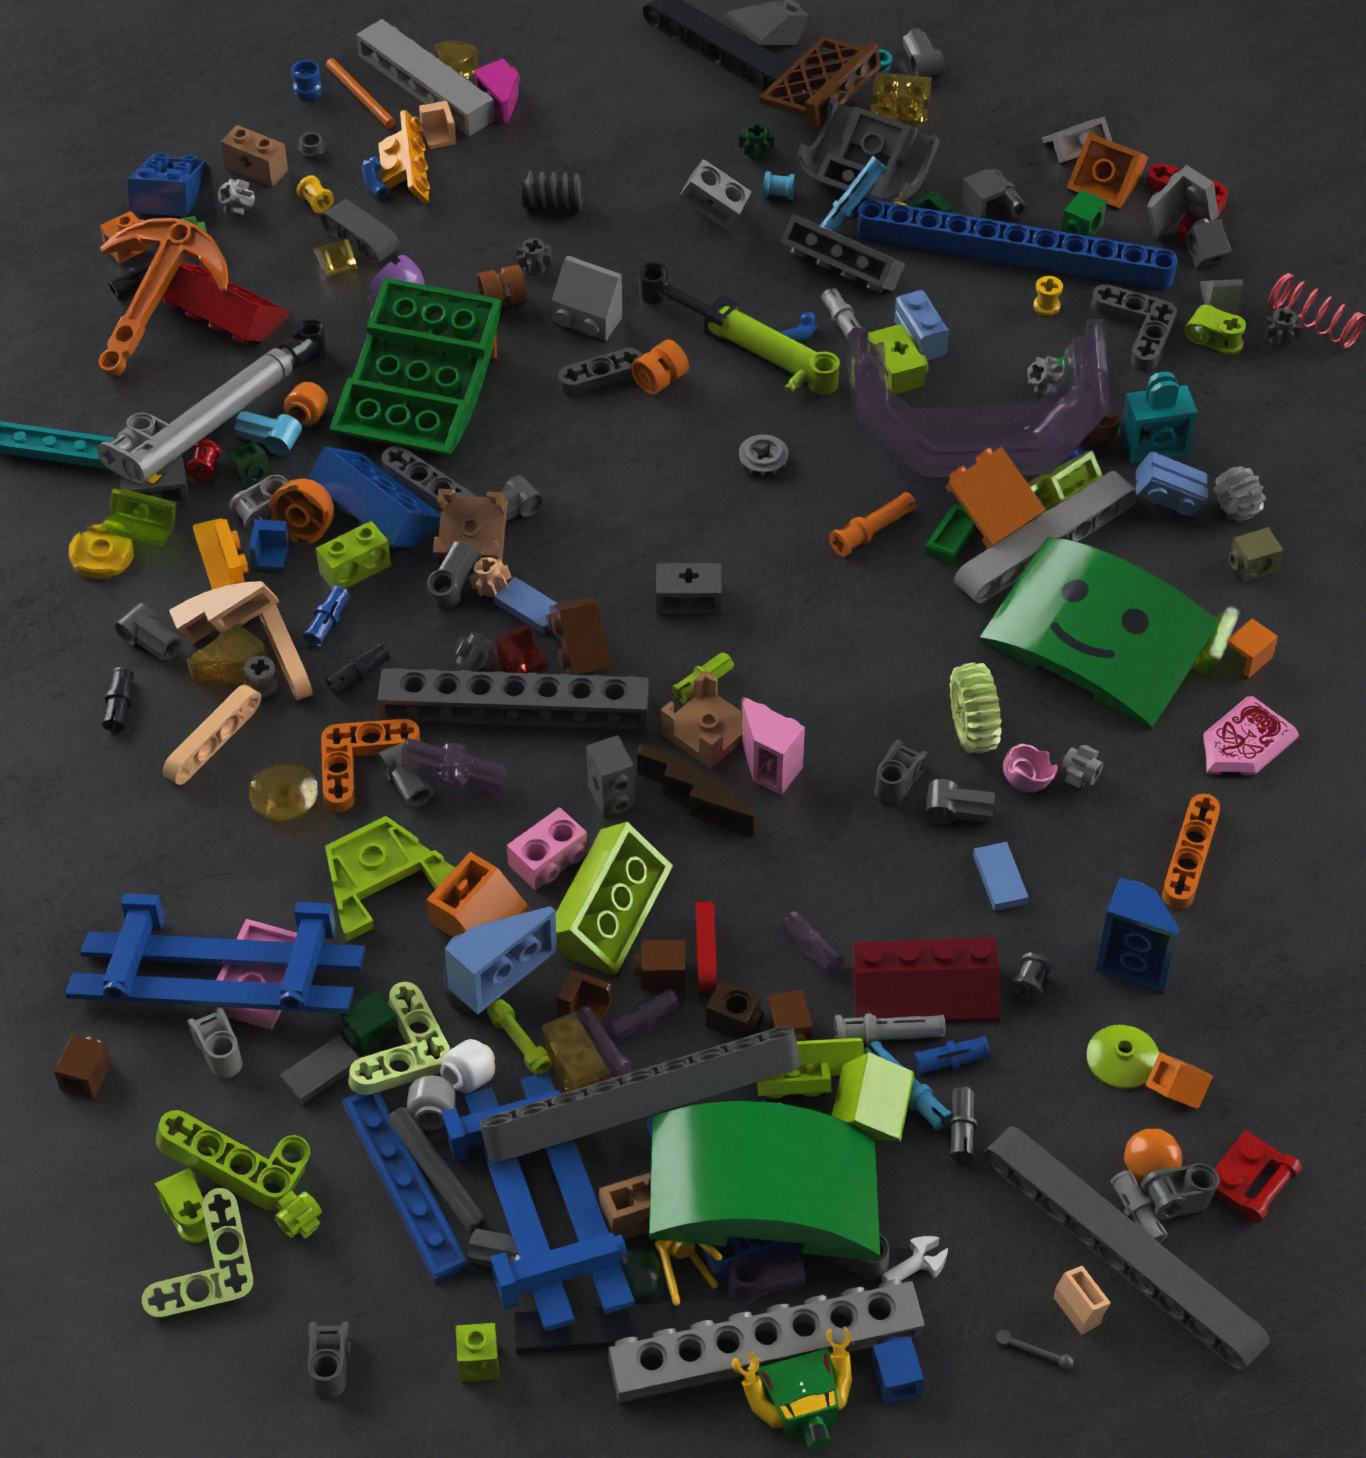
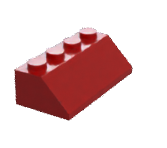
M182 262L161 300L162 303L178 309L180 306L186 309L184 314L197 320L204 318L208 320V326L217 331L225 332L227 330L233 333L231 338L244 344H248L249 341H264L290 314V311L229 280L227 291L221 293L215 279L208 271L199 265Z

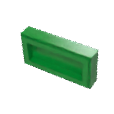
M953 504L926 543L925 553L951 564L955 563L978 529L962 506Z

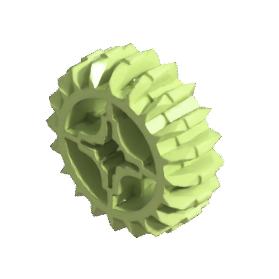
M975 662L955 667L950 676L951 682L949 686L951 690L952 718L954 719L955 729L960 739V745L963 746L967 753L975 754L997 749L1001 740L1000 734L1002 731L1000 724L1002 721L998 703L999 698L997 697L996 686L994 685L990 670L984 663L975 664Z

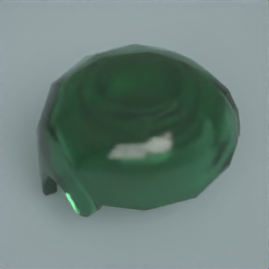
M633 1248L627 1250V1257L620 1259L635 1305L650 1301L656 1302L667 1284L661 1258L649 1249Z

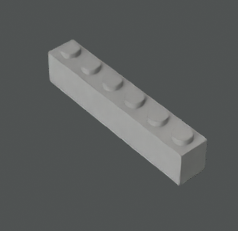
M381 19L356 34L358 53L362 59L424 104L447 100L455 127L466 135L471 136L495 121L494 101L488 93H484L477 88L470 80L459 75L452 67L445 65L432 53L420 47L414 40L402 34L396 27Z

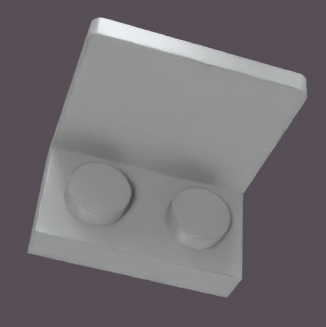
M1188 165L1180 172L1173 174L1168 184L1159 193L1154 194L1147 205L1153 237L1157 240L1160 239L1188 209L1197 218L1203 217L1204 219H1209V222L1213 221L1219 215L1214 182Z

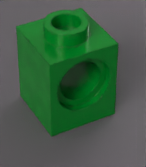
M1081 190L1064 210L1061 232L1093 237L1104 223L1107 201Z

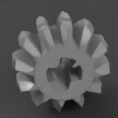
M1242 466L1232 467L1215 479L1216 486L1213 488L1217 494L1215 501L1219 502L1221 506L1220 511L1226 512L1229 520L1235 519L1237 522L1246 521L1264 509L1263 502L1266 500V496L1262 493L1264 486L1260 485L1259 476H1253L1251 468H1244Z

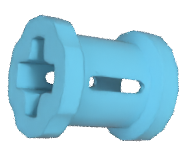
M766 171L763 183V197L768 198L769 195L784 196L792 201L795 193L796 175L779 176L772 175L771 171Z

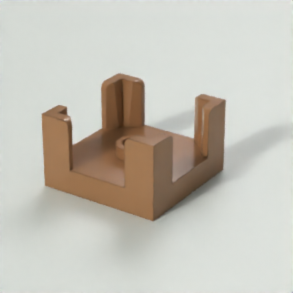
M438 489L437 505L441 509L439 538L434 537L433 553L438 560L445 559L454 541H462L479 551V560L485 557L503 560L508 501L502 492H487L488 497L458 496L456 491L452 489Z
M704 670L694 680V697L681 709L674 713V703L672 701L661 709V735L712 770L742 742L743 701L746 697L741 699L740 711L717 695V678Z

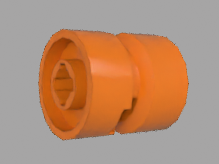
M667 339L652 348L650 352L634 360L631 364V371L636 383L643 391L650 395H656L668 387L670 382H675L689 371V362L682 348L674 341Z

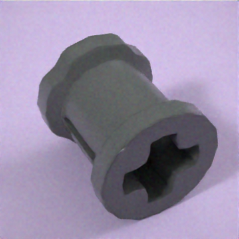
M266 656L250 658L245 664V674L250 679L248 686L260 692L261 699H268L276 694L278 683L273 677L275 672L273 661Z
M1029 952L1025 953L1020 960L1021 970L1018 977L1012 980L1011 990L1022 999L1034 1001L1041 998L1043 992L1041 985L1045 976L1050 974L1052 967L1051 962L1046 957Z

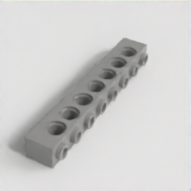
M892 1279L881 1283L879 1288L864 1291L863 1287H856L842 1292L841 1297L827 1299L825 1295H820L805 1300L804 1305L791 1308L789 1304H778L769 1307L766 1310L767 1313L752 1316L751 1312H741L730 1316L727 1322L714 1324L712 1320H705L693 1324L690 1330L676 1332L675 1329L670 1328L657 1331L653 1334V1338L638 1341L637 1337L620 1339L615 1342V1346L609 1347L608 1355L618 1403L743 1376L733 1370L731 1363L733 1358L736 1357L740 1361L741 1368L747 1370L750 1366L747 1352L756 1354L759 1359V1368L828 1348L831 1354L834 1351L833 1347L826 1341L827 1329H832V1341L834 1343L842 1342L845 1337L843 1328H838L831 1322V1317L837 1314L846 1316L851 1323L847 1327L851 1334V1341L845 1347L846 1352L873 1347V1345L889 1337H898L900 1339L919 1337L925 1324L913 1281L902 1283L900 1279ZM873 1306L882 1307L887 1312L888 1318L876 1320L869 1314L868 1309ZM797 1323H806L812 1328L813 1334L807 1337L799 1336L793 1330V1326ZM760 1331H768L774 1335L776 1341L771 1345H763L756 1340L755 1335ZM723 1339H729L736 1343L738 1349L730 1354L723 1353L719 1350L717 1343ZM690 1347L697 1350L700 1357L694 1362H687L680 1357L679 1352L684 1348ZM646 1356H655L661 1361L662 1365L657 1370H647L640 1362Z

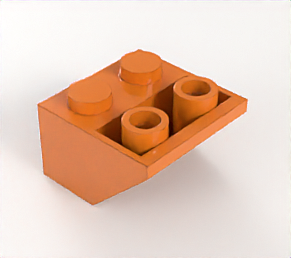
M472 852L467 854L427 898L429 923L451 937L459 934L462 935L473 926L523 914L528 910V904L502 872Z

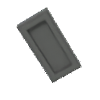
M338 1035L281 1073L280 1079L298 1102L304 1105L347 1076L351 1064L360 1057Z

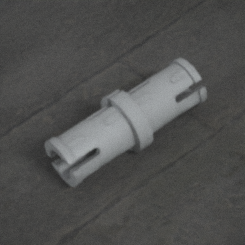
M832 288V292L830 289L826 290L822 294L821 300L830 311L832 322L841 328L849 342H853L852 336L855 341H858L863 336L864 329L854 317L853 308L845 303L836 288Z
M1125 1170L1115 1175L1110 1180V1183L1125 1206V1215L1159 1243L1163 1242L1168 1237V1233L1153 1210V1201L1142 1192L1133 1172Z

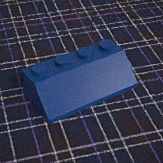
M324 446L307 478L324 486L331 495V498L338 503L337 508L348 515H354L359 519L358 524L360 526L372 521L388 540L389 548L396 549L397 546L412 548L440 527L441 514L362 453Z

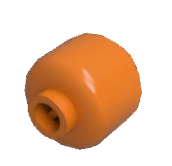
M302 382L297 384L285 398L283 405L284 413L295 418L301 424V427L309 428L316 425L327 412L329 400L327 394L319 385L312 382Z

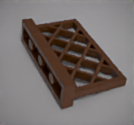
M823 36L759 96L760 104L807 118L808 127L818 129L826 121L831 97L835 98L840 104H844L881 68L878 44L868 41L863 47ZM825 47L833 49V51L820 53ZM852 55H853V57H852L851 59L843 60V57H848V56H852ZM833 59H838V60H839V61H837V62H832V63H827V64H824V63H823L824 61H829V60H833ZM819 63L818 66L804 68L807 65ZM837 71L835 74L827 75L828 72ZM823 74L822 77H817L813 79L807 78L809 76ZM803 78V81L789 83L791 80ZM822 86L820 89L811 90L813 87ZM807 89V92L791 94L794 91ZM785 93H787V95H788V96L779 97V98H775V97H774L775 95H780V94H785ZM806 101L805 106L795 104Z

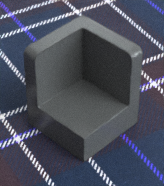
M988 169L963 178L961 201L977 218H985L987 201L1004 195L1006 188Z

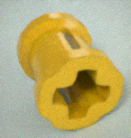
M307 176L299 182L296 189L298 196L303 200H307L315 213H323L332 206L334 202L333 193L328 189H324L316 176Z
M1041 277L1036 282L1038 297L1035 298L1033 307L1039 315L1052 316L1060 310L1058 296L1063 291V283L1057 277Z

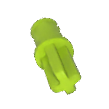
M722 652L703 666L694 667L692 674L672 686L673 693L677 698L682 695L679 701L683 704L687 703L688 700L694 697V680L704 670L719 679L734 667L731 657Z

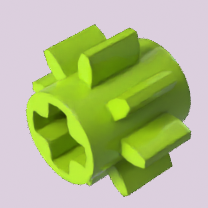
M291 1190L276 1205L280 1212L274 1216V1219L281 1230L290 1238L300 1233L306 1239L320 1224L317 1217L322 1213V1210L315 1199L305 1191L296 1196Z

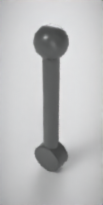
M1000 1330L996 1334V1343L1000 1347L1011 1345L1056 1362L1063 1370H1069L1074 1365L1073 1358L1070 1355L1064 1354L1060 1356L1014 1339L1007 1330Z

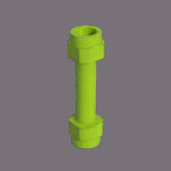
M503 999L493 1002L488 1007L487 1014L496 1028L500 1029L503 1027L524 1054V1063L535 1075L547 1072L553 1062L542 1046L536 1047L514 1019L515 1011L509 1003H506Z

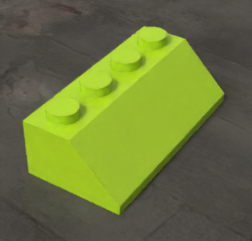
M628 822L600 830L556 912L557 950L567 959L611 975L617 974L673 867Z

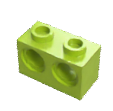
M372 521L316 548L319 573L331 588L333 586H340L346 589L391 566L388 540Z

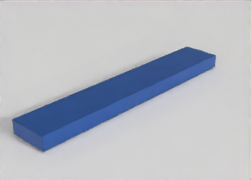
M377 1092L370 1095L355 1094L342 1100L343 1107L434 1284L469 1269V1262L413 1155L389 1123L390 1112L380 1093Z

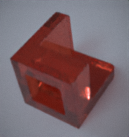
M529 623L496 639L497 660L507 673H533L547 665V659L534 644L533 628Z

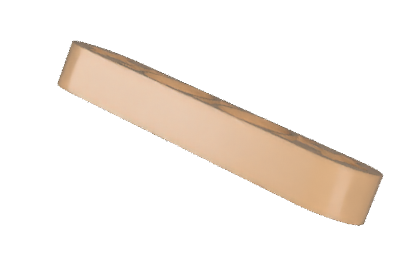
M275 604L259 614V618L295 700L298 701L312 696L313 692L304 666Z
M245 684L239 686L167 758L163 766L164 777L178 785L187 782L257 711L261 702L260 692Z

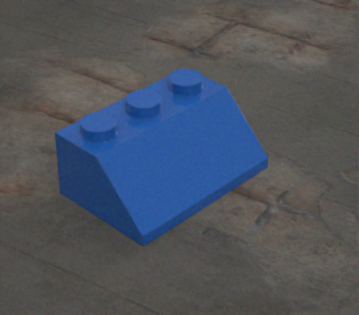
M1119 879L1107 909L1095 971L1164 993L1179 927L1154 888L1145 886L1138 881Z

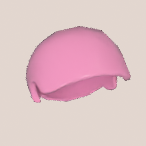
M1022 743L1010 748L1003 762V772L1009 783L1018 791L1035 793L1046 788L1054 779L1058 770L1057 764L1051 765L1048 751H1038L1032 745Z

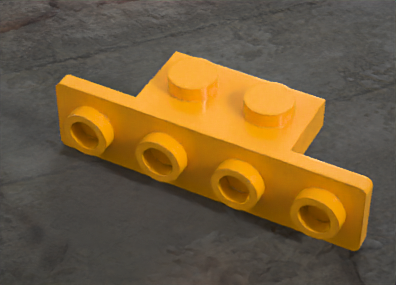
M403 110L400 112L402 130L379 143L382 182L390 189L407 179L409 190L425 205L430 202L428 192L430 185L426 175L428 166L424 157L426 148L422 140L423 126L416 116L412 117L407 110Z
M219 518L193 525V532L212 590L245 582L244 573L249 572L245 554L238 555L237 550L241 549L239 536L236 530L230 531L227 519Z

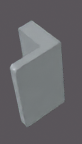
M1104 116L1042 137L1043 143L1053 141L1059 163L1079 157L1088 133L1112 141Z

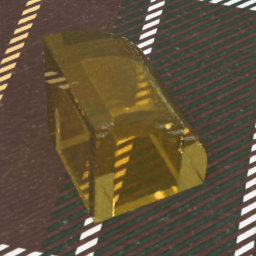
M457 40L444 41L435 45L436 58L445 65L452 67L455 72L465 79L473 75L474 70L479 68L478 49L473 45Z
M340 239L313 248L323 272L328 277L357 268L348 239Z

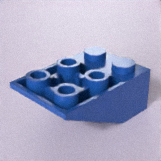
M165 153L152 154V157H149L128 178L129 211L140 214L187 217L194 209L207 165L206 160H198L197 156L184 155L178 159L169 158V155Z

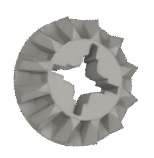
M755 435L746 439L741 444L738 454L741 467H747L750 474L758 471L762 476L766 472L776 475L779 468H785L789 456L786 444L779 438L771 435ZM769 452V458L758 459V455L763 456Z

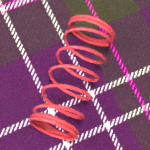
M1287 273L1275 284L1269 296L1268 304L1270 308L1277 311L1285 302L1294 284L1293 275ZM1289 278L1288 285L1283 295L1277 301L1281 287L1283 286L1284 282ZM1304 281L1297 285L1289 305L1283 309L1290 310L1304 289ZM1318 289L1313 290L1304 305L1302 313L1297 316L1301 317L1302 325L1309 327L1315 324V330L1318 335L1329 331L1331 342L1339 341V345L1343 349L1350 347L1363 329L1365 315L1356 312L1346 324L1340 338L1334 340L1331 337L1332 328L1342 317L1346 304H1342L1339 307L1330 327L1324 332H1319L1318 321L1328 310L1332 297L1329 296L1324 301L1316 320L1307 325L1304 323V315L1318 295ZM1360 318L1356 330L1354 331L1350 339L1345 343V339L1348 333L1352 330L1357 320Z

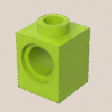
M495 1323L456 1326L457 1363L460 1382L499 1379Z

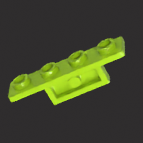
M861 1038L797 1041L802 1065L791 1072L756 1082L758 1096L778 1099L791 1094L814 1097L825 1092H831V1076L840 1075L843 1064L864 1055L863 1040Z

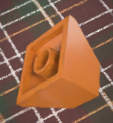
M1088 133L1066 188L1078 193L1081 190L1106 200L1109 205L1121 208L1137 186L1149 157L1141 152Z

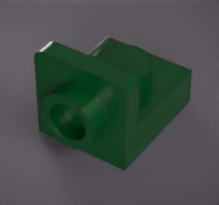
M255 441L225 452L229 464L238 472L245 490L261 482L266 477L273 475L266 452Z

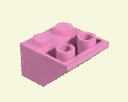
M746 698L743 701L742 746L752 780L783 795L803 768L805 727L792 718H786L772 711L764 704L756 703Z

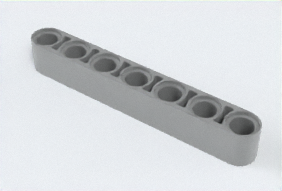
M1116 471L1107 473L965 563L957 571L954 583L978 604L987 601L1018 581L1047 537L1079 542L1131 508L1138 498L1136 488Z

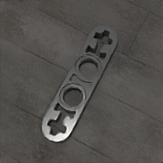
M390 447L382 453L383 470L440 511L441 509L437 505L438 496L434 494L438 489L455 490L458 496L477 497L403 447ZM418 473L427 476L421 481L411 479L413 475Z

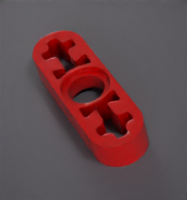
M696 902L698 993L714 994L717 988L714 903Z

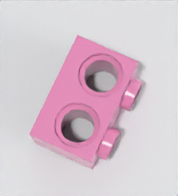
M560 807L507 844L508 865L534 890H537L545 883L548 884L554 881L561 871L571 864L580 862L588 852L587 832Z

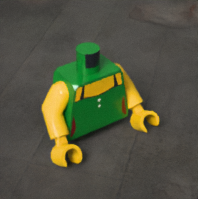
M843 1326L845 1337L840 1343L832 1341V1329H827L826 1341L833 1347L834 1351L831 1354L828 1348L759 1368V1359L756 1354L747 1352V1357L750 1359V1366L747 1370L741 1368L740 1361L736 1357L733 1358L731 1363L733 1370L744 1377L742 1386L752 1412L772 1428H779L784 1437L790 1438L804 1434L810 1450L821 1449L831 1442L826 1427L838 1422V1411L846 1406L852 1375L850 1354L845 1351V1347L851 1341V1334L845 1326Z

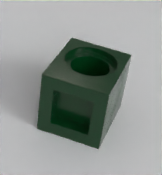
M377 990L351 1005L348 1014L340 1013L343 1025L340 1029L341 1036L350 1047L356 1046L363 1056L400 1034L397 1014Z

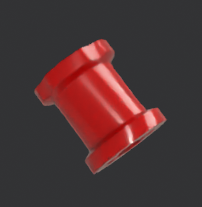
M202 439L193 445L194 455L187 463L186 472L193 479L208 481L214 475L213 465L215 460L219 459L221 449L215 442Z

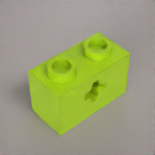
M903 324L868 333L867 356L890 396L924 386L925 373L928 372V362L926 357L918 352L913 335H908Z

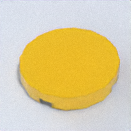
M97 524L87 527L88 531L76 534L69 544V558L74 570L83 577L91 579H108L116 576L128 568L134 558V546L130 536L125 534V530L119 526L111 524Z

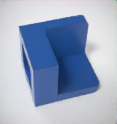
M254 520L249 543L252 570L284 571L290 544L287 521Z

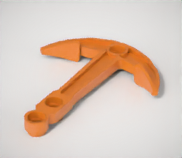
M151 218L126 227L100 247L102 253L106 255L120 251H144L146 248L145 244L159 246L126 314L120 318L107 342L108 349L99 357V365L107 375L119 376L124 372L126 359L132 356L139 345V341L145 332V325L186 256L198 259L204 269L215 279L220 292L227 291L228 268L226 260L214 239L197 225L177 218Z

